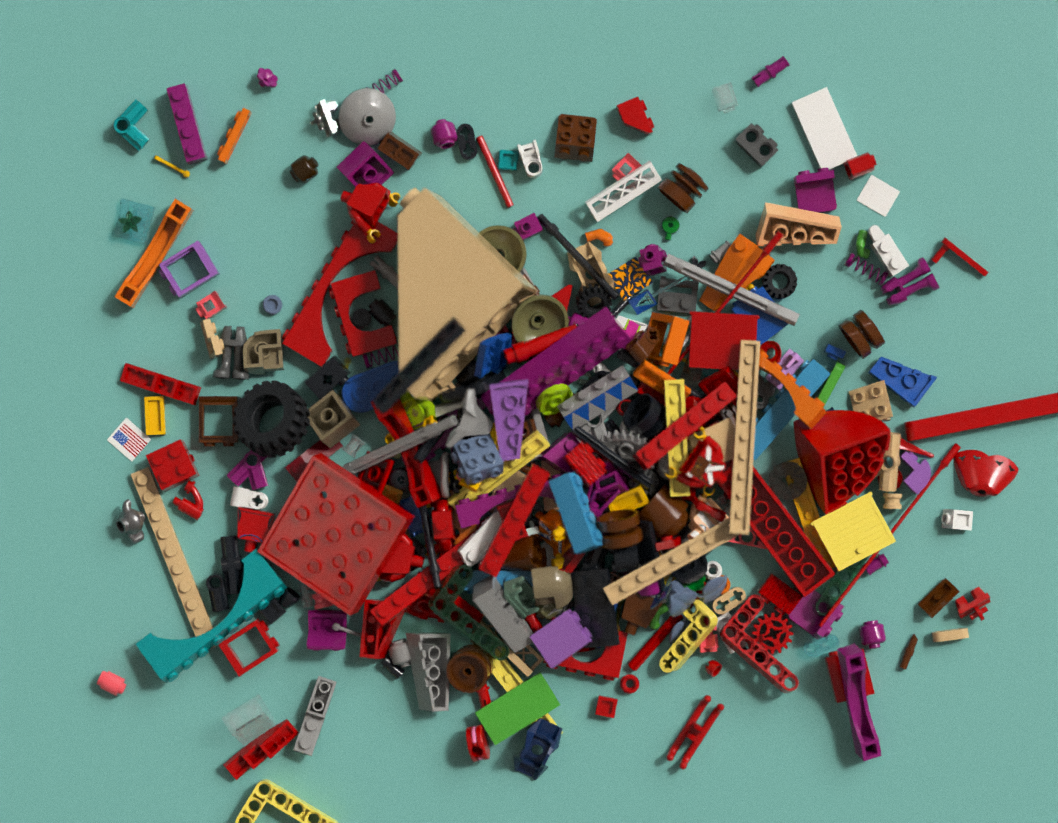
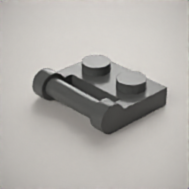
M660 276L657 310L690 314V311H696L699 282L696 280L669 279L666 276ZM665 286L691 288L692 291L691 294L665 292Z

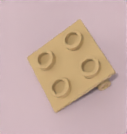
M885 380L849 391L853 411L871 415L880 421L883 420V422L890 421L891 417H893Z

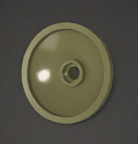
M496 225L487 227L479 232L498 252H503V257L518 272L522 271L527 258V250L523 239L516 231L506 226Z
M534 295L525 299L514 311L511 321L512 332L518 342H525L568 327L569 324L565 307L559 300L549 295ZM540 316L538 321H534L535 317Z

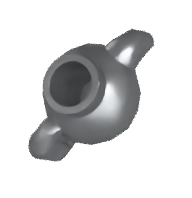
M127 499L123 502L122 512L119 515V519L116 520V527L120 533H128L130 541L136 544L144 539V533L141 529L145 521V515L141 511L132 509L131 501Z

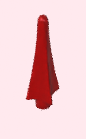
M902 438L900 439L901 450L911 451L930 458L934 457L932 453Z

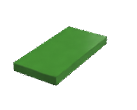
M539 672L479 709L475 714L494 745H497L561 704L542 673Z

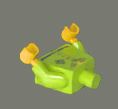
M408 390L400 397L413 430L422 426L425 427L433 422L438 423L436 421L438 419L435 417V405L430 400L412 397ZM390 432L385 437L387 444L395 441Z

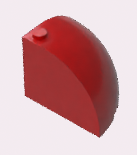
M849 410L826 411V414L812 429L800 419L793 421L798 458H800L811 493L825 515L847 504V500L855 494L858 496L866 489L884 463L883 457L885 451L889 449L891 430L885 423L871 415Z

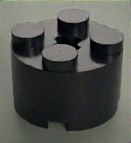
M637 544L609 549L610 554H614L615 561H612L613 573L617 572L619 576L627 575L637 570L638 564H641Z

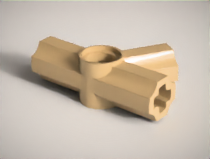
M891 432L889 449L885 451L883 457L884 463L875 478L880 476L879 490L895 492L897 489L898 467L901 463V458L899 457L901 434ZM888 457L893 460L892 467L887 464Z

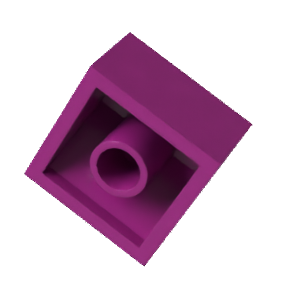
M365 141L337 166L338 170L355 187L358 184L375 182L382 185L394 174L391 168Z

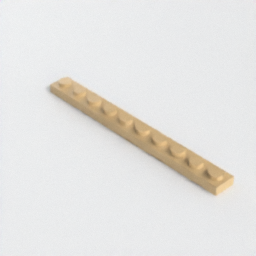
M740 340L728 534L749 535L760 341Z
M149 467L132 473L131 477L196 637L210 631L214 627Z

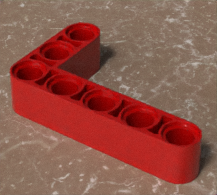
M751 595L722 627L719 634L720 638L777 689L786 694L791 693L799 685L798 678L744 631L764 606V600L760 595ZM750 600L757 602V609L750 606ZM739 614H742V615L745 616V618H746V622H745V623H741V622L738 620V615H739ZM727 628L734 632L733 637L726 635ZM741 641L747 642L748 650L741 648ZM755 654H760L763 657L762 663L755 660ZM771 666L777 669L778 674L776 676L770 673ZM785 679H789L792 682V688L785 686Z

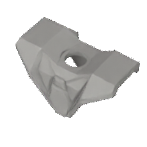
M468 388L462 401L464 414L459 426L450 432L446 446L449 448L465 436L489 434L493 422L478 406L475 389Z

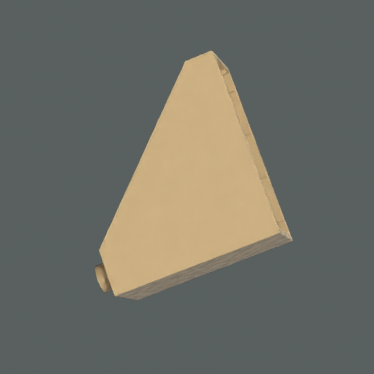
M424 187L421 192L414 188L403 197L400 205L404 210L398 215L399 372L453 317L466 330L435 361L433 366L429 367L420 379L408 389L415 398L433 402L438 397V394L478 355L480 342L497 335L512 319L518 305L525 299L534 296L538 290L442 196Z

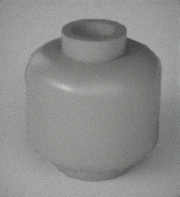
M403 638L392 642V646L388 649L392 663L400 665L401 668L411 665V656L406 639Z

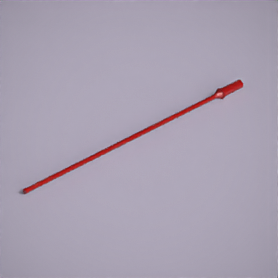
M777 231L768 244L762 248L760 257L715 313L721 312L761 260L770 255V252L784 236L780 231ZM690 344L680 355L678 364L689 352ZM672 365L667 373L670 375L677 365Z
M955 443L942 461L940 460V465L930 478L928 484L920 491L891 529L892 534L941 470L948 467V464L961 449L958 444ZM879 551L871 555V557L868 559V561L865 563L862 569L858 572V574L855 576V578L852 580L849 586L845 589V591L842 593V595L839 597L836 603L832 606V608L829 610V612L826 614L823 620L819 623L820 627H822L824 623L827 621V619L831 616V614L834 612V610L837 608L840 602L844 599V597L847 595V593L850 591V589L853 587L856 581L860 578V576L863 574V572L866 570L869 564L873 561V559L876 557Z

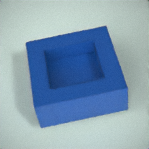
M827 344L824 352L828 353L827 357L835 361L838 358L843 359L846 351Z

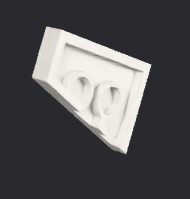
M497 507L493 510V514L484 520L482 526L457 550L465 567L470 568L483 558L502 521Z

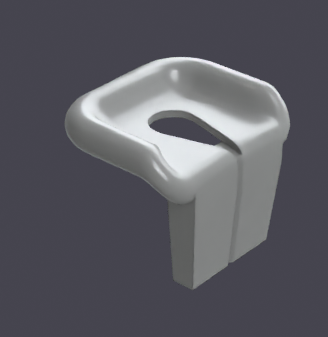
M444 452L438 461H428L444 499H448L451 496L449 492V460L451 455L448 452Z

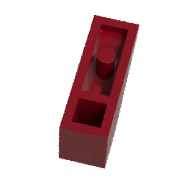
M320 439L285 468L295 481L298 482L313 455L322 453L329 458L342 448L343 445L339 441L332 448H329Z

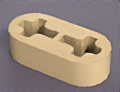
M733 587L716 598L712 603V608L717 614H725L743 603L746 593L740 587ZM735 590L742 592L741 600L734 599L730 601L729 598L734 596L733 592ZM728 600L729 603L724 606L725 610L716 609L718 601L725 602Z
M968 628L932 632L933 642L969 638Z

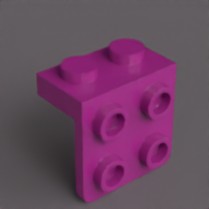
M829 168L817 169V173H810L809 170L798 172V175L794 177L798 209L820 213L833 211L837 208L833 179L835 178L834 170L829 171Z
M814 590L806 597H802L790 615H788V618L819 640L823 636L826 638L833 629L830 626L834 621L838 622L842 617L843 612L841 611L844 606L839 604L824 625L820 627L819 623L834 604Z
M308 610L307 649L314 651H339L345 649L347 632L336 631L332 628V625L338 623L341 627L347 628V613L342 610Z

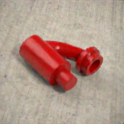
M189 480L184 491L187 494L192 493L195 504L185 498L181 500L177 497L174 498L172 504L178 506L177 510L198 521L204 511L203 499L195 487L196 482Z

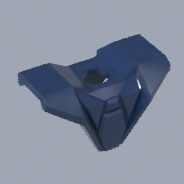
M539 718L527 729L526 741L520 750L519 756H514L515 771H520L537 780L548 768L545 764L549 756L559 748L563 728L542 718ZM534 745H540L543 748V752L540 755L532 752Z

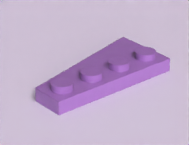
M528 379L490 384L499 453L502 461L520 459Z

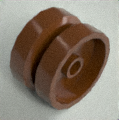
M859 310L852 315L855 325L850 320H845L838 326L854 351L864 359L871 354L869 344L873 348L878 349L885 344V340L874 322L863 310Z
M615 510L604 513L596 519L598 530L602 531L601 541L603 548L616 549L628 547L639 543L643 539L642 529L637 526L640 522L637 510Z
M468 644L461 647L448 663L446 668L447 678L456 690L463 693H473L480 690L486 684L493 671V660L490 653L478 645Z

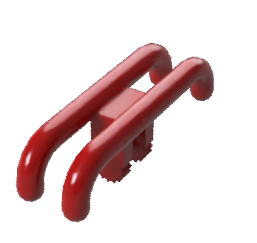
M709 695L702 698L667 753L666 759L672 761L686 737L693 741L680 761L679 767L682 770L686 769L687 764L721 711L724 710V705L719 703L703 726L696 723L707 704L711 701Z

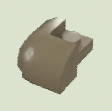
M280 329L254 332L247 339L243 346V364L246 372L264 375L265 372L284 370L283 342Z
M558 567L531 569L536 606L555 603L556 609L571 601L573 598V586L569 572L566 573L565 571L558 570Z

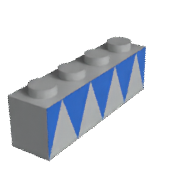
M622 365L565 400L557 407L573 431L576 426L581 427L631 396L638 389Z

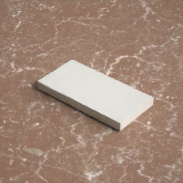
M827 87L791 103L820 168H829L830 170L844 164L846 160L857 156Z

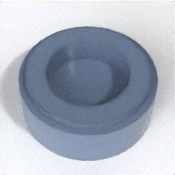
M269 295L263 301V308L269 314H277L282 309V301L275 295Z

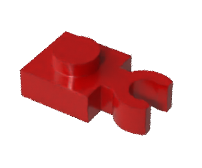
M672 535L661 537V541L655 543L657 551L675 548L682 544L680 536L673 538Z

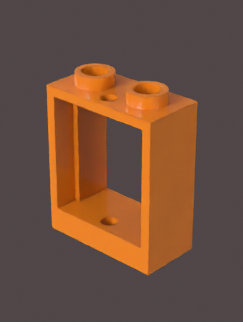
M652 312L648 328L655 327L658 329L660 340L651 351L647 361L651 364L669 367V364L677 365L689 321L672 315ZM667 325H670L663 354L659 356Z

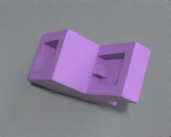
M903 451L899 457L912 470L902 482L914 494H918L930 480V465L926 459H922L918 463V457L914 453Z

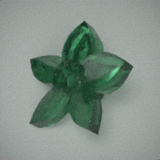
M128 211L126 218L118 219L120 223L125 224L123 226V233L127 232L130 228L138 232L136 224L142 218L138 216L133 217V214Z

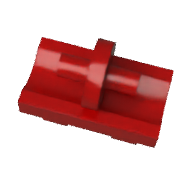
M977 587L970 592L974 598L970 603L967 602L964 596L955 600L960 619L969 615L971 620L977 617L980 621L984 620L983 614L988 611L985 605L991 602L988 593H984L980 587Z

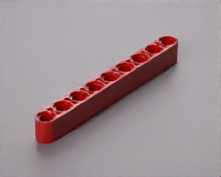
M1058 393L904 422L907 441L1058 413Z

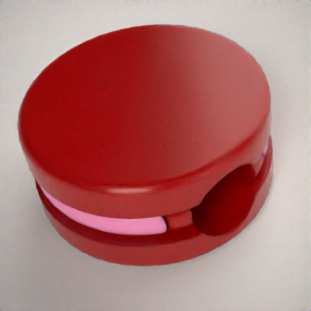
M482 724L467 727L466 742L471 760L473 762L488 760L490 758V747L485 728Z

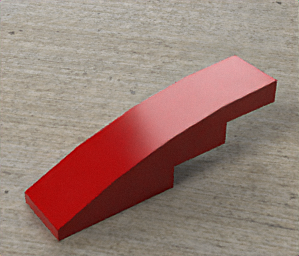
M125 363L120 378L121 382L195 406L201 390L199 386Z
M286 719L254 739L224 763L223 766L237 780L249 768L254 770L267 757L271 759L299 732Z

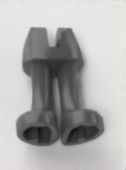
M224 326L220 337L224 344L222 363L219 369L213 371L214 378L230 379L232 347H234L232 379L248 380L249 374L243 368V346L247 341L244 327L237 326L236 339L231 340L232 326Z

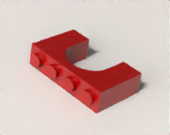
M375 270L331 283L332 288H329L331 298L336 299L337 306L334 309L337 318L341 317L343 324L340 325L342 335H346L348 343H345L348 354L357 357L398 344L392 325L373 331H362L357 329L350 319V307L356 298L381 290Z
M618 630L620 644L605 646L603 653L593 661L582 662L571 656L558 666L566 667L565 671L573 673L581 670L584 671V675L593 677L596 674H601L603 679L614 681V678H619L628 633Z

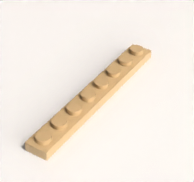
M728 518L603 589L612 605L740 534H728Z

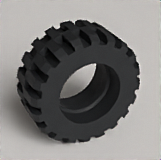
M273 380L271 383L263 381L262 385L258 383L253 385V389L244 392V397L238 400L237 403L239 405L234 409L233 413L236 415L233 417L235 434L238 435V439L259 456L275 458L276 454L280 457L286 455V452L293 451L295 449L294 446L296 444L299 445L302 442L301 438L307 434L306 426L310 424V419L307 418L310 416L307 403L285 383ZM283 406V416L280 423L274 429L260 433L259 426L263 415L273 407Z

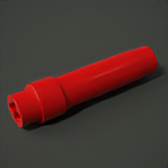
M573 324L525 342L521 341L512 344L510 348L503 350L507 364L520 363L528 360L529 357L540 354L577 328V325Z

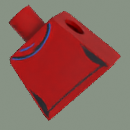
M238 507L237 538L246 540L244 551L252 552L256 549L257 542L262 543L272 527L276 513Z

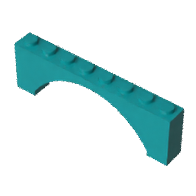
M257 548L241 560L244 563V576L240 594L231 612L216 627L202 635L178 640L159 638L150 632L135 644L162 681L166 683L174 681L180 672L189 669L195 660L207 655L210 648L221 644L224 637L236 632L239 629V625L244 621L251 620L258 610L266 608L273 598H278L284 593V590L287 588L286 584L268 560L257 552Z

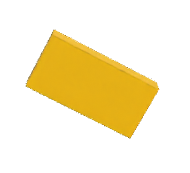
M164 396L144 397L146 435L166 434Z
M639 485L618 494L608 507L610 511L622 509L635 510L648 504L650 501L643 487Z

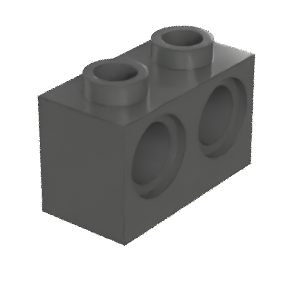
M751 123L734 142L762 168L778 152L776 148L778 144L772 138L767 139L763 135L764 130L758 124L754 126ZM754 133L756 141L748 142L746 134ZM760 147H768L769 155H761L759 152Z

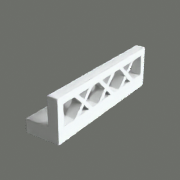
M649 160L585 203L590 209L591 215L598 222L662 181ZM651 169L650 172L642 176L644 170ZM630 179L636 180L633 183L626 186L627 181H629ZM613 190H618V191H619V192L615 193L614 195H612L611 197H609V196H610V192H612ZM598 200L603 201L593 208V203Z

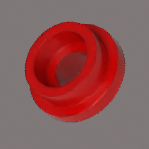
M632 674L623 676L620 681L621 689L629 694L636 692L639 688L638 678ZM628 680L633 681L632 687L626 686Z

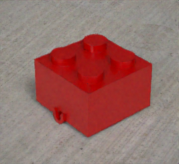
M181 439L146 455L156 480L164 492L200 476L194 464L195 459L193 455L189 453L185 442Z

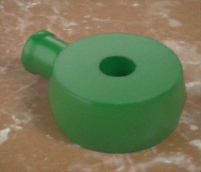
M668 216L662 221V229L666 233V240H671L672 234L676 233L680 227L678 219L673 216ZM672 223L673 227H669L668 224Z

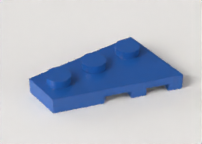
M880 357L868 372L878 381L885 380L886 387L913 408L937 379L936 376L922 373L917 369H911L884 357Z

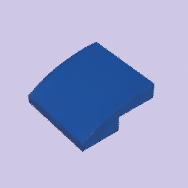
M512 333L495 335L480 342L474 376L482 378L490 371L498 374L508 366L503 350L511 347Z

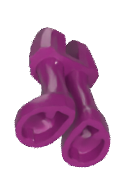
M924 257L918 259V265L914 270L902 277L891 278L880 288L883 294L891 292L893 289L898 291L897 294H893L890 298L886 299L889 306L907 301L908 296L921 289L930 288L936 291L940 288L932 273L922 280L903 288L905 284L915 278L931 272Z

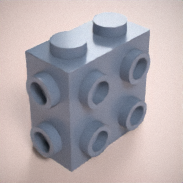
M490 433L476 435L467 440H459L453 445V452H451L452 461L454 464L457 463L459 476L461 479L464 478L467 485L477 484L484 479L495 478L503 474L504 463Z

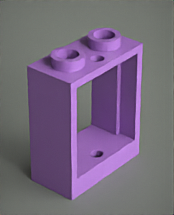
M200 241L194 242L160 263L161 269L158 270L163 279H168L171 285L168 287L174 296L178 295L179 298L184 297L220 275ZM196 251L209 274L181 290L168 267Z

